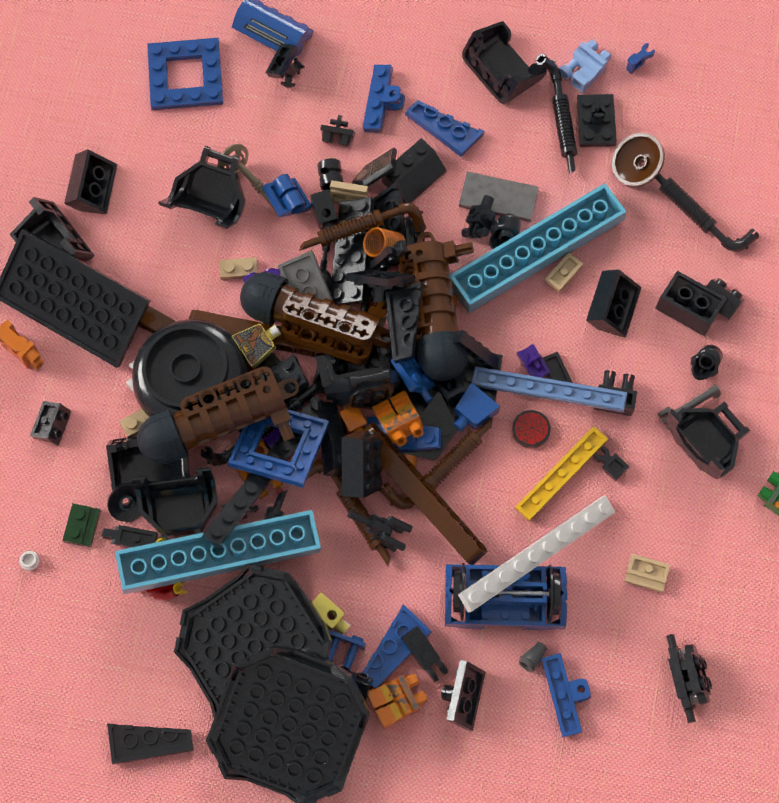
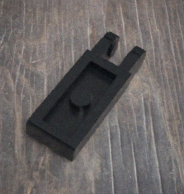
M415 626L401 637V640L418 664L434 682L439 680L436 673L430 668L434 663L444 675L448 673V669L440 660L441 658L418 626Z

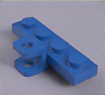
M391 64L374 65L363 123L364 132H382L386 109L388 111L401 110L404 107L405 96L400 93V87L390 85L393 72Z
M561 653L541 658L562 737L582 733L575 704L586 701L591 697L587 680L576 679L568 681ZM582 687L585 689V691L583 693H579L578 689Z

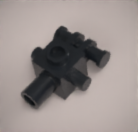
M484 195L480 205L471 206L465 221L469 224L468 229L463 228L461 231L463 237L481 238L482 236L487 237L489 235V230L496 217V214L491 210L494 202L493 197Z

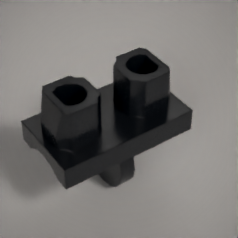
M338 115L337 120L330 119V124L336 125V127L321 124L320 128L323 142L332 143L334 134L340 135L339 145L343 146L350 145L355 132L351 129L341 128V126L348 127L349 124L347 121H342V115Z

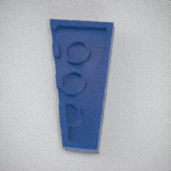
M419 100L410 106L405 113L407 117L460 157L485 132L480 128L477 130L470 127L471 124L467 122H459L449 114L444 115L438 112V109Z
M367 416V427L371 423H375L386 434L377 417ZM423 425L424 434L416 438L412 434L406 437L407 442L401 447L396 443L394 444L401 452L441 449V429Z
M404 604L362 672L368 674L373 679L371 686L374 689L378 688L411 655V652L401 640L403 635L415 626L420 628L426 638L432 633Z

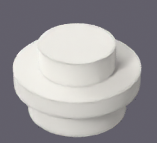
M26 551L21 555L19 562L23 569L31 571L38 567L40 559L35 552Z

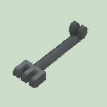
M717 385L711 386L707 391L674 411L677 413L682 408H694L712 396L714 399L718 398L721 395L719 387ZM670 407L659 412L658 416L663 417L667 414L668 417L671 410ZM665 417V418L662 420V422H663L664 424L666 423L667 417Z

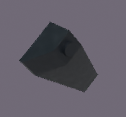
M318 401V417L329 421V427L321 444L323 474L326 476L342 477L341 437L348 434L336 403Z

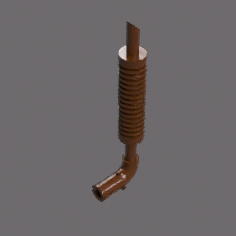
M408 202L399 204L398 207L380 213L379 209H377L373 213L370 212L369 215L366 213V216L356 217V220L354 218L352 221L348 220V223L345 221V224L342 222V225L339 223L338 226L334 225V228L331 226V229H324L323 232L322 230L318 231V237L304 241L299 251L320 243L323 248L328 246V243L331 245V242L334 244V241H342V238L345 240V237H352L353 234L355 236V233L366 232V229L369 231L370 228L377 227V225L380 227L384 225L383 220L399 214H408L409 218L412 219L415 231L421 232L419 225L423 231L426 230L422 216L423 211H420L419 207L415 204Z
M491 417L476 432L470 430L467 436L465 435L458 442L459 444H456V447L454 446L450 450L451 452H448L445 458L443 457L439 461L440 463H437V466H433L434 469L431 468V471H428L429 474L426 473L423 476L434 489L439 486L438 483L441 484V481H444L443 478L446 479L450 475L449 472L452 473L455 470L454 467L457 468L461 464L460 462H463V459L465 460L466 456L468 457L472 453L471 451H474V448L476 449L483 442L480 438L491 428ZM389 483L383 485L388 492L382 487L379 490L391 503L390 505H394L398 509L405 510L416 505L408 496L404 498L402 494L399 495Z
M322 459L314 461L308 478L316 473L320 474L323 472ZM331 476L339 489L336 495L343 502L342 504L346 511L349 513L352 510L370 518V514L362 504V501H360V498L342 496L341 477ZM353 520L357 528H359L358 530L361 531L363 538L369 544L372 551L377 550L389 568L391 556L386 548L380 545L383 542L381 540L372 541L374 536L365 532V525Z

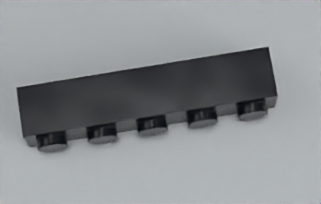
M455 331L453 340L455 343L462 344L467 354L485 368L497 370L500 358L495 353L489 351V348L484 347L481 342L476 341L466 331Z

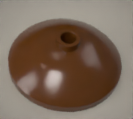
M636 133L628 136L617 146L613 154L612 169L614 175L621 183L630 187H640L650 183L662 170L665 160L664 148L660 141L650 134Z

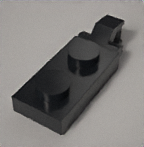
M399 240L394 246L386 247L371 261V268L383 271L390 269L395 262H398L408 252L406 240Z
M119 525L115 526L114 530L103 528L102 536L104 539L111 540V544L132 548L156 543L158 532Z

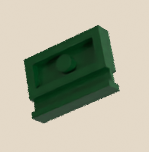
M72 503L62 541L91 547L101 512L100 508L96 509Z

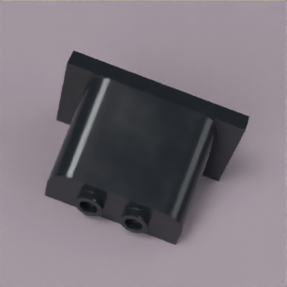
M33 197L29 203L34 209L10 233V236L16 242L21 230L26 229L76 258L91 260L95 256L53 201Z

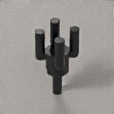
M352 510L347 515L348 518L365 525V532L374 536L372 541L381 540L383 543L380 545L386 549L395 552L397 549L404 551L406 548L405 543L390 536L393 531L400 534L403 531L410 533L413 528L412 525L393 516H388L386 519L372 514L370 518H367Z

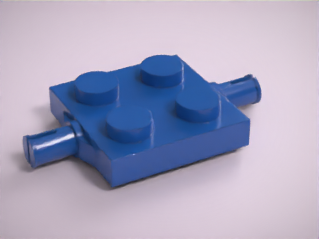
M414 355L412 360L397 364L393 359L391 360V363L410 392L421 394L426 403L433 400L428 391L432 390L436 385L432 381L433 379L423 372L416 355Z

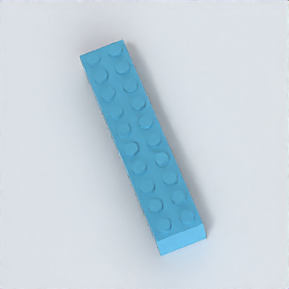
M604 183L450 274L452 289L465 309L470 313L563 258L568 253L573 252L620 224L625 219L626 210L607 184Z
M309 510L237 525L219 549L203 539V533L118 550L115 551L123 595L178 582L242 570L247 564L260 566L320 553L321 546L313 511Z

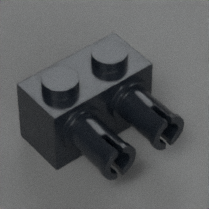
M605 370L603 383L599 384L598 387L627 392L625 410L623 413L600 408L594 409L632 416L637 397V391L633 390L635 376L631 374L628 381L629 374H623L622 387L618 388L614 387L616 372L612 371L609 378L610 370Z

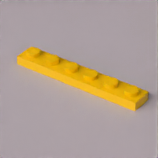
M593 426L515 506V510L527 521H530L608 441V438Z

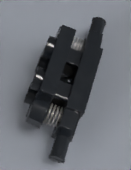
M674 634L666 636L670 655L668 661L677 697L681 699L687 723L696 722L693 712L694 708H696L695 704L704 705L710 702L709 695H711L712 683L710 678L706 676L705 669H707V663L705 658L698 654L694 644L685 645V649L678 648Z

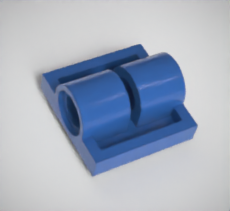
M288 174L278 176L272 183H267L263 187L264 192L280 218L307 212L312 208L296 178H290Z

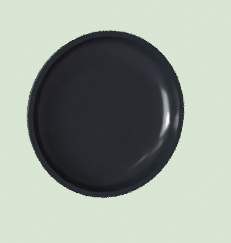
M185 319L172 322L154 332L139 349L132 370L134 394L140 407L149 417L169 409L174 419L173 413L181 410V401L185 397L247 373V361L232 335L222 327L199 319ZM243 380L240 384L243 389L246 387L247 380ZM235 383L234 389H236V392L239 393L240 391L238 390L237 383ZM228 387L224 388L225 392L219 394L218 390L215 391V393L218 396V401L221 400L220 395L226 394L227 396H230V391L234 389L229 390ZM211 394L204 397V403L211 404L214 401V396ZM197 398L196 400L198 401V403L192 404L191 402L187 403L188 407H186L185 409H189L190 411H192L194 405L199 404L200 408L203 407V405L201 404L199 398Z

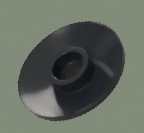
M121 485L111 492L108 497L107 507L113 518L118 521L129 522L141 516L134 485ZM123 499H129L127 503H122Z

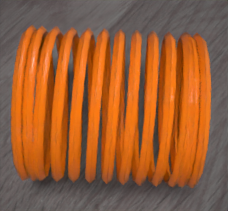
M374 227L364 237V251L368 256L375 258L387 246H394V239L396 244V240L398 242L399 240H405V238L399 232Z

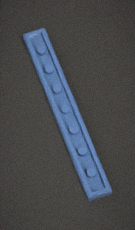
M476 366L472 383L478 388L623 413L627 400V392Z

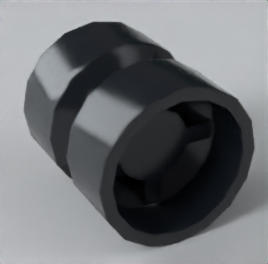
M329 158L317 164L322 191L329 189L330 192L331 180L343 182L340 160Z

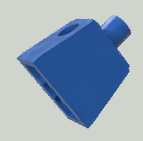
M471 383L455 408V414L459 418L453 425L460 432L467 425L473 430H477L490 417H494L499 412L500 405Z

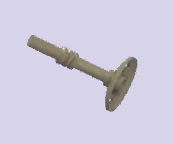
M233 144L227 147L222 152L223 154L229 156L235 151V154L231 157L241 156L242 158L237 173L241 172L252 183V187L258 190L257 193H261L273 207L263 190L264 183L260 182L261 180L257 179L246 168L249 157L247 148L242 144ZM218 160L217 165L226 166V168L230 169L231 164Z

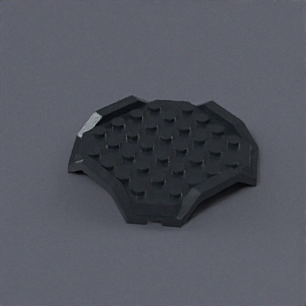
M247 564L237 577L206 599L183 609L180 620L181 629L179 637L176 639L174 653L190 669L209 701L213 717L215 718L235 662L271 646L296 648L328 660L332 639L324 620L306 591L290 573Z
M271 646L233 664L206 742L211 753L215 755L218 761V767L224 779L243 780L281 793L295 803H316L321 798L330 797L343 790L349 769L371 713L351 673L334 662L302 650Z

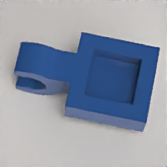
M648 43L642 46L640 52L634 53L628 58L626 70L630 74L640 68L647 59L654 56V49L651 52L646 51L649 46Z

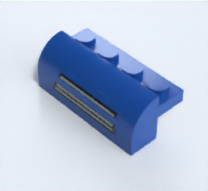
M244 0L235 14L231 27L275 51L278 50L281 43L295 45L298 48L295 57L300 55L304 42L311 38L314 32L308 25L293 20L291 16L279 13L277 9L264 5L260 0Z

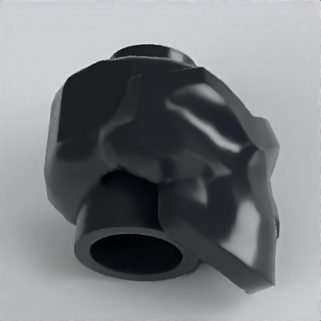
M508 213L500 216L498 220L493 222L490 229V248L494 249L520 233L521 222L515 215Z
M713 344L705 345L697 355L691 358V371L695 379L704 380L718 374V367L723 359V353L719 347Z

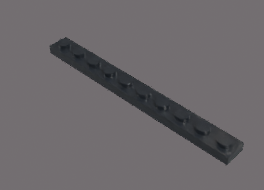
M313 395L300 413L319 418L317 402L323 400ZM293 432L295 437L287 441H283L281 436L266 455L288 461L296 451L302 435ZM251 473L206 529L202 538L219 549L273 479Z

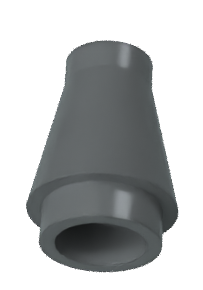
M537 642L520 656L519 664L526 671L536 670L547 650L546 646L541 642Z

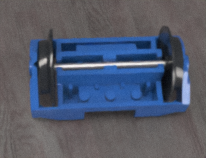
M446 564L445 627L484 629L485 626L524 627V630L566 628V567H552V565L548 567L537 566L472 612H468L465 608L464 619V604L458 594L501 565ZM452 594L453 612L459 613L461 621L451 617ZM546 604H547V620H548V623H546ZM553 615H559V619L551 623Z

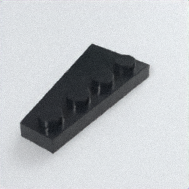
M395 182L373 198L375 199L374 211L379 209V212L383 213L403 203L401 183ZM399 214L383 220L384 225L380 226V228L401 233L406 240L407 246L404 215ZM398 261V262H395L393 265H394V266L398 265V264H399V261Z
M421 282L385 292L392 356L396 364L414 359L424 286Z
M107 723L113 765L194 751L192 733L189 729Z

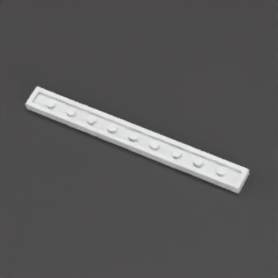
M607 496L600 497L458 594L466 610L472 612L614 514L615 510Z

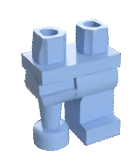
M593 39L586 44L582 42L575 49L573 59L569 64L562 65L559 68L563 78L568 80L572 76L571 85L582 94L606 70V65L611 58V54L606 50H603L600 54L595 52L598 49V44ZM579 66L581 69L573 74V70Z

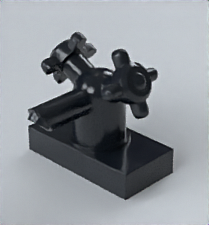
M281 43L265 72L268 77L283 79L285 76V82H281V85L286 88L295 86V83H292V77L296 73L299 75L300 70L305 68L298 61L297 57L294 58L298 51L295 45Z

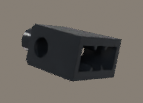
M329 189L311 194L312 210L319 230H328L327 228L331 229V226L334 228V225H337L338 218Z

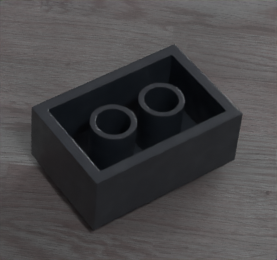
M357 431L341 437L342 496L365 498L381 490L382 478L380 477V469L382 467V459L380 458V449L382 447V439L380 438V432Z

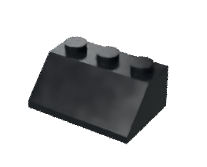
M421 138L396 160L394 171L384 176L382 183L387 188L395 182L401 183L403 203H411L447 170L435 150Z
M89 149L75 154L64 204L78 211L107 214L117 164Z
M619 269L602 271L586 321L598 330L626 337L642 287Z
M677 270L660 296L655 309L705 337L727 298Z

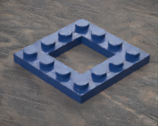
M218 37L147 43L151 110L223 104ZM202 58L203 87L168 89L167 61Z
M288 410L291 418L289 424L292 431L302 435L291 462L256 453L267 425L278 428V426H274L271 417L244 427L228 460V466L303 488L329 427V421Z

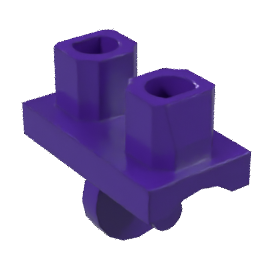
M534 344L517 352L518 358L530 376L543 378L551 373Z

